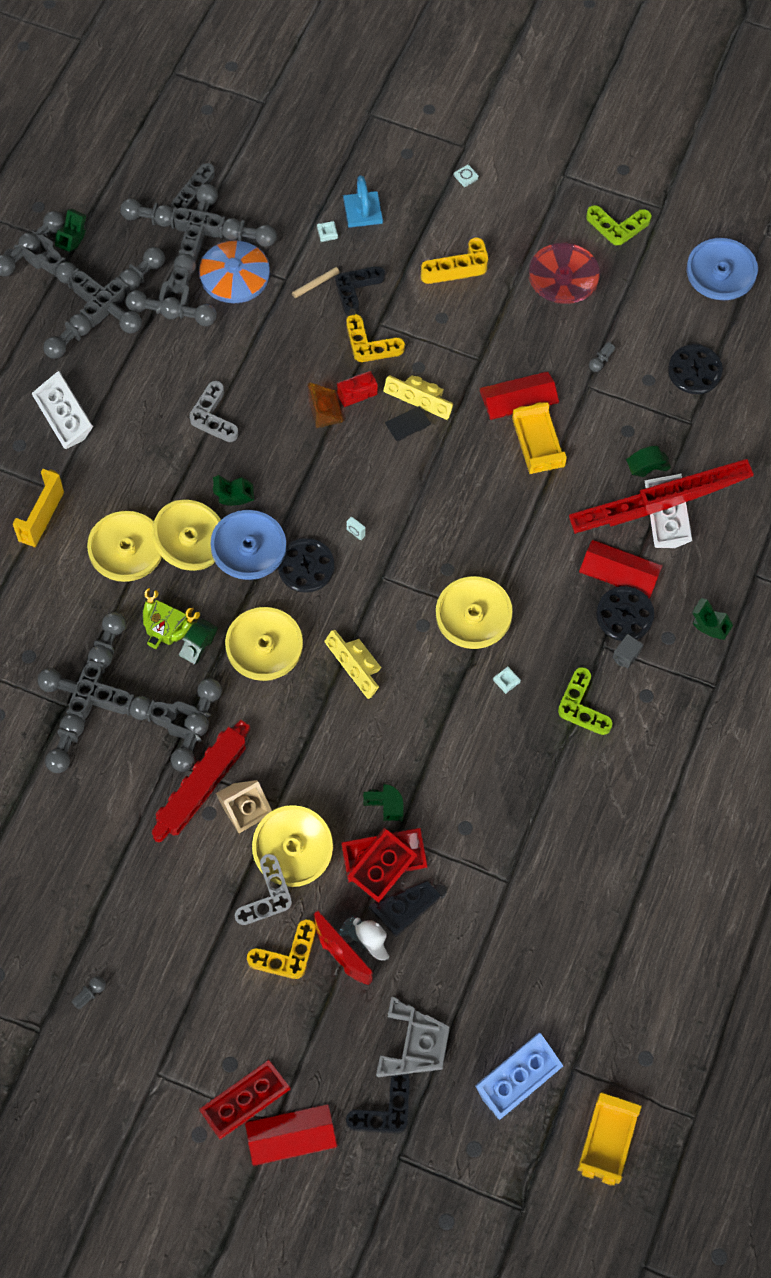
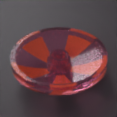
M557 243L542 248L534 255L529 267V280L533 289L543 298L561 304L576 303L589 297L595 291L600 276L599 265L594 256L586 249L569 243Z

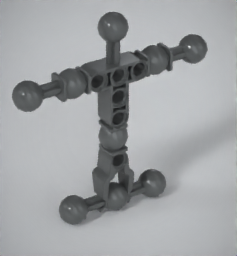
M203 184L198 188L196 193L199 201L197 210L177 207L173 209L168 205L158 207V203H155L154 208L142 207L138 200L133 198L124 200L121 204L120 212L125 219L131 221L138 219L140 216L151 218L152 225L156 223L162 227L171 225L172 229L176 228L179 231L185 232L179 256L174 260V270L169 281L163 283L159 300L149 299L144 292L133 290L126 296V306L130 311L140 313L145 309L156 310V314L161 313L167 319H176L178 317L182 319L186 316L195 318L199 325H212L217 318V312L212 305L202 304L197 308L188 306L190 301L189 280L191 279V274L196 269V259L198 258L204 236L220 238L224 236L226 239H239V241H242L243 237L256 239L258 244L263 247H269L277 239L275 229L270 225H262L258 229L245 227V220L241 222L235 218L225 220L224 216L221 217L217 214L207 213L209 206L218 199L216 188L210 184ZM174 292L182 293L181 302L177 298L168 297V295L174 294Z
M50 211L44 216L43 225L38 230H32V233L21 235L18 245H14L15 250L9 255H0V276L5 277L13 274L16 266L15 263L24 256L36 269L43 268L49 273L54 274L60 282L68 284L69 288H73V291L87 302L83 310H80V314H75L70 318L69 322H65L66 331L59 337L52 336L44 342L43 350L47 357L59 359L64 355L68 342L73 338L80 341V336L88 334L91 327L93 328L94 325L99 324L110 313L120 320L119 324L124 332L130 334L139 331L142 325V319L139 314L134 311L125 312L119 305L126 299L130 291L138 289L140 283H144L143 275L149 269H158L163 266L165 262L163 251L157 247H150L144 252L143 261L137 267L130 264L129 269L122 271L119 277H116V280L111 281L103 288L87 274L80 271L73 263L66 262L64 257L61 258V255L54 249L53 242L46 238L50 232L57 233L58 229L65 226L63 215L57 211ZM40 245L47 250L43 254L35 255L40 249Z
M110 612L102 620V628L105 632L100 642L94 641L95 647L89 651L87 665H85L78 683L62 678L61 674L54 668H46L38 675V686L43 691L54 692L60 689L73 693L69 703L70 709H67V715L61 719L60 729L57 731L60 741L57 748L49 751L46 755L45 765L53 773H62L67 770L70 764V757L67 752L72 741L78 742V736L84 731L85 718L89 715L93 705L116 713L132 715L137 720L148 719V722L153 721L155 724L166 728L170 735L185 738L182 747L176 749L171 755L170 761L175 770L187 772L195 765L196 758L193 749L196 741H201L200 736L204 735L209 728L207 718L211 714L208 710L211 702L218 700L221 696V684L214 678H206L200 682L197 689L198 696L200 697L197 709L179 701L174 704L155 702V700L151 701L146 696L135 697L134 694L129 695L124 690L101 684L103 680L102 674H105V668L112 662V655L114 654L113 646H111L115 636L121 634L126 627V620L122 614ZM97 672V675L89 676L90 673ZM90 689V692L82 693L83 690ZM102 695H109L106 699H100ZM121 700L127 701L124 705L118 704ZM83 706L82 710L75 711L76 707ZM158 711L164 712L161 716L155 715ZM179 713L188 715L184 722V728L173 724Z

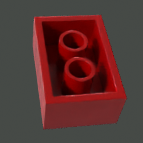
M383 828L346 873V876L379 903L417 857V854L386 828Z

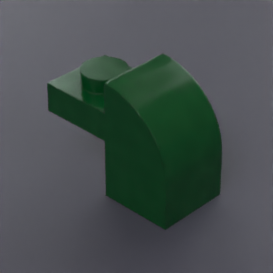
M72 208L69 209L65 226L57 230L54 246L67 252L75 250L86 233V228H84L86 215Z
M659 446L643 448L626 459L631 474L634 476L645 477L654 469L667 471L671 468L668 456L665 452L660 451Z
M220 475L213 477V491L219 497L220 504L233 506L254 501L253 484L243 477L231 482Z
M701 598L692 612L695 617L693 625L710 637L725 640L733 627L727 613L714 611L709 601Z
M203 618L194 622L184 636L183 641L185 642L179 656L193 664H197L205 646L212 643L218 627Z
M383 784V792H379L376 789L363 792V806H383V821H403V798L396 788Z

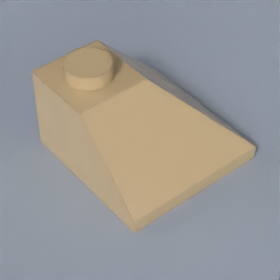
M257 780L233 783L216 793L224 811L238 833L257 824L267 814L272 812Z

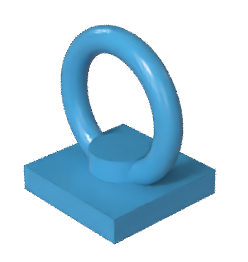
M360 175L357 178L358 194L343 195L348 228L383 223L377 191L368 192L364 176Z

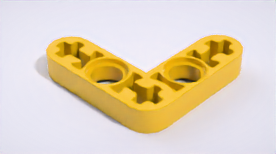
M357 314L348 316L347 331L355 360L367 362L403 354L405 343L402 339L391 338L368 342L362 318ZM353 321H355V323L357 324V329L355 330L354 324L352 323ZM356 335H360L363 337V339L361 341H356L353 339V337ZM376 347H382L384 351L381 353H377L374 349Z
M303 920L298 924L289 956L255 948L247 954L248 965L253 969L292 979L301 978L305 973L316 934L315 924L310 920ZM308 925L312 932L309 931L306 940H304V932L301 928H305ZM304 944L307 947L306 953L298 954L295 951L296 946ZM256 954H259V958L265 960V956H269L267 959V966L265 967L264 961L258 960L257 963H253V959L251 957H255ZM296 958L305 959L299 962L301 971L298 970L296 973H293L291 967H295ZM273 959H280L282 965L280 968L274 969L270 966V962Z

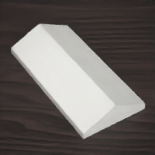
M58 371L31 394L62 446L67 449L84 441L93 425L62 374Z
M682 474L645 480V486L649 488L682 478ZM686 502L650 514L655 548H676L692 541Z

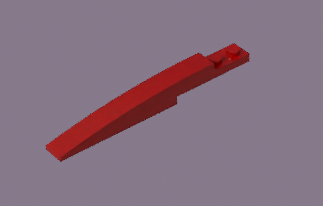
M748 459L642 489L638 495L570 514L569 520L574 534L606 524L612 527L702 497L754 476Z

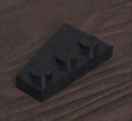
M427 881L405 890L401 894L388 897L377 904L369 905V909L397 937L441 899V895Z

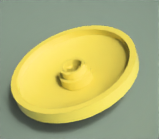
M193 500L173 501L164 506L154 519L152 525L153 543L159 554L175 567L192 571L208 568L215 563L211 554V535L221 519L211 508Z
M134 511L115 512L102 518L91 530L87 543L89 558L94 568L103 576L122 582L138 580L150 574L162 559L152 539V525L154 521Z
M465 577L452 582L442 591L436 604V620L442 634L452 643L470 649L484 648L499 641L508 631L512 621V604L506 591L496 582L483 577Z
M259 607L242 613L232 622L226 634L225 646L230 663L239 673L250 679L267 681L282 677L295 667L302 654L303 639L298 624L290 615L279 609Z
M302 806L280 807L267 814L257 826L252 841L253 857L256 865L262 872L260 867L261 858L266 854L274 855L279 862L287 887L306 885L320 877L327 869L333 854L332 834L327 823L316 812ZM266 858V862L263 863V866H268L270 873H266L267 877L279 873L278 869L273 870L272 865L275 861ZM279 877L271 878L272 882L279 885L282 884Z

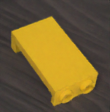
M536 403L532 406H520L514 409L512 420L529 474L565 467L567 457L565 452L561 451L549 414V403Z
M42 469L41 474L45 487L27 521L15 518L13 522L18 541L32 547L37 546L64 494L60 475L54 470Z
M600 1092L577 1169L582 1172L581 1175L588 1178H594V1176L602 1178V1182L609 1185L621 1182V1175L636 1120L641 1110L640 1105Z

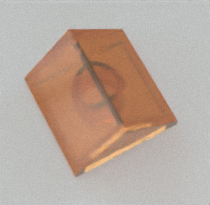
M311 382L308 383V399L316 428L342 423L344 420L336 391Z

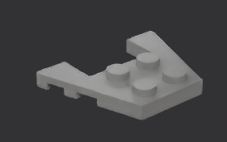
M391 997L388 1017L409 1021L402 1059L380 1056L376 1077L442 1070L449 1026L428 1015H423L410 1005H405L399 1002V999Z

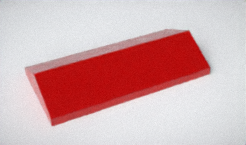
M548 371L479 389L490 420L512 415L513 410L520 406L527 407L536 403L546 402L549 405L559 403L555 382Z
M592 540L579 572L617 587L627 586L636 588L650 598L662 565Z
M421 828L392 833L417 854V857L404 872L428 868ZM377 836L341 842L346 873Z
M268 1060L201 1107L199 1111L217 1137L222 1139L291 1088Z
M328 1105L245 1123L253 1166L337 1148Z

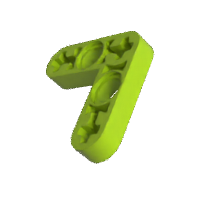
M591 206L587 210L586 218L612 244L622 245L650 224L651 213L644 209L639 210L618 225L599 206ZM608 223L611 227L604 228L602 224ZM633 225L635 229L629 230L626 226Z
M578 668L574 672L561 700L558 713L561 718L595 733L606 735L612 728L610 717L580 705L589 685L591 673L586 668ZM584 674L585 678L582 680L581 685L577 684L579 676ZM572 689H576L579 691L580 696L574 698L570 696L569 692ZM567 706L570 707V711H568V713H565L564 708H566ZM576 710H579V711L577 712V716L574 717V714H575ZM587 713L591 719L587 722L582 721L580 715ZM594 717L597 718L595 724L592 725ZM602 722H606L604 729L600 727Z

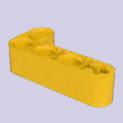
M472 238L469 241L468 254L424 261L421 265V280L424 283L430 284L485 274L488 266V255L483 240Z

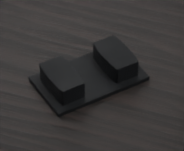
M418 406L386 421L385 425L394 439L400 441L408 435L425 429L431 423L421 407Z

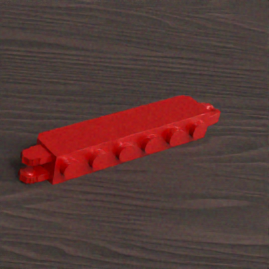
M240 720L233 728L228 727L225 731H221L217 736V742L207 748L204 754L205 757L201 761L196 762L192 769L193 772L189 777H184L178 791H174L169 796V802L166 806H162L157 811V824L152 830L155 842L160 843L164 841L169 833L173 836L179 835L246 750L245 738L250 731V726Z

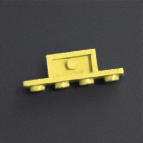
M390 375L387 377L383 390L385 393L417 407L420 406L421 409L446 420L450 417L453 403L440 398L444 389L438 387V385L428 383L422 380V378L412 375L405 382Z
M332 630L326 638L325 644L366 698H372L379 686L370 675L379 672L381 666L360 639L345 643L337 631Z

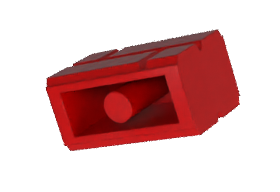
M371 371L337 383V394L344 407L377 395L378 385Z

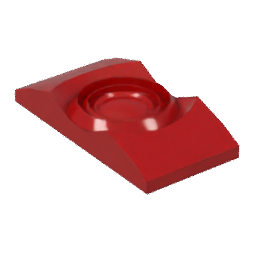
M315 912L314 923L323 949L328 950L344 967L345 974L366 985L372 983V971L320 912Z

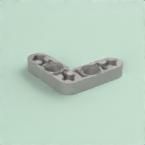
M213 381L208 384L192 409L190 423L194 427L224 441L233 442L238 438L237 426L212 414L224 395L222 383ZM210 401L212 405L210 407H203L202 403ZM217 422L219 426L212 429L209 427V424Z
M266 854L260 860V867L270 897L238 908L235 912V920L241 925H247L286 911L291 906V897L279 862L272 854ZM266 858L275 861L272 868L274 871L278 869L279 873L272 874L269 877L266 876V873H270L268 866H263ZM273 877H279L282 881L281 886L277 889L270 886V880ZM280 896L288 899L285 908L279 905L275 907L277 911L272 912L270 899H273V903L278 902ZM260 903H266L269 906L267 914L261 915L258 913L257 907ZM254 906V912L258 918L253 919V915L247 917L248 921L246 922L243 919H238L241 910L250 912L251 909L249 907Z

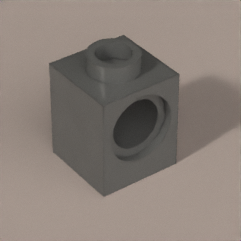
M627 634L614 651L612 658L619 666H624L628 669L641 653L643 644Z

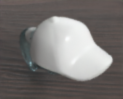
M351 916L344 922L341 930L337 932L340 936L349 934L352 940L359 942L364 949H368L374 958L378 960H387L389 958L383 945L387 934L379 923L362 921L356 916Z

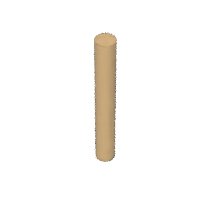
M333 268L293 291L294 298L303 295L339 274L338 268Z

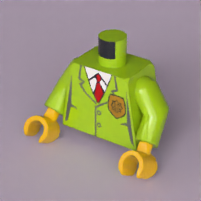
M150 588L147 589L145 597L148 600L145 601L143 610V625L146 628L147 634L151 636L147 644L157 649L161 642L171 645L173 642L183 639L189 628L193 625V620L200 617V613L196 612L192 616L194 608L187 609L185 614L158 600L154 602L153 600L158 597V591L155 590L154 596L151 597L149 595Z

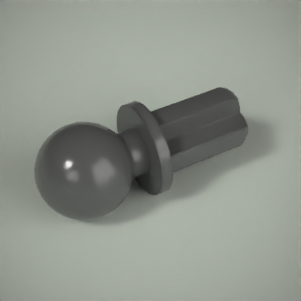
M607 342L602 350L596 353L598 357L590 360L589 368L593 372L602 370L603 361L608 362V358L616 347L612 343Z
M100 976L93 977L89 982V987L83 986V990L72 1000L73 1005L81 1009L91 999H95L93 994L100 993L105 989V980Z

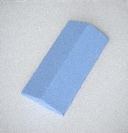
M537 1033L476 1084L475 1087L486 1105L500 1120L561 1069L563 1065L542 1034Z

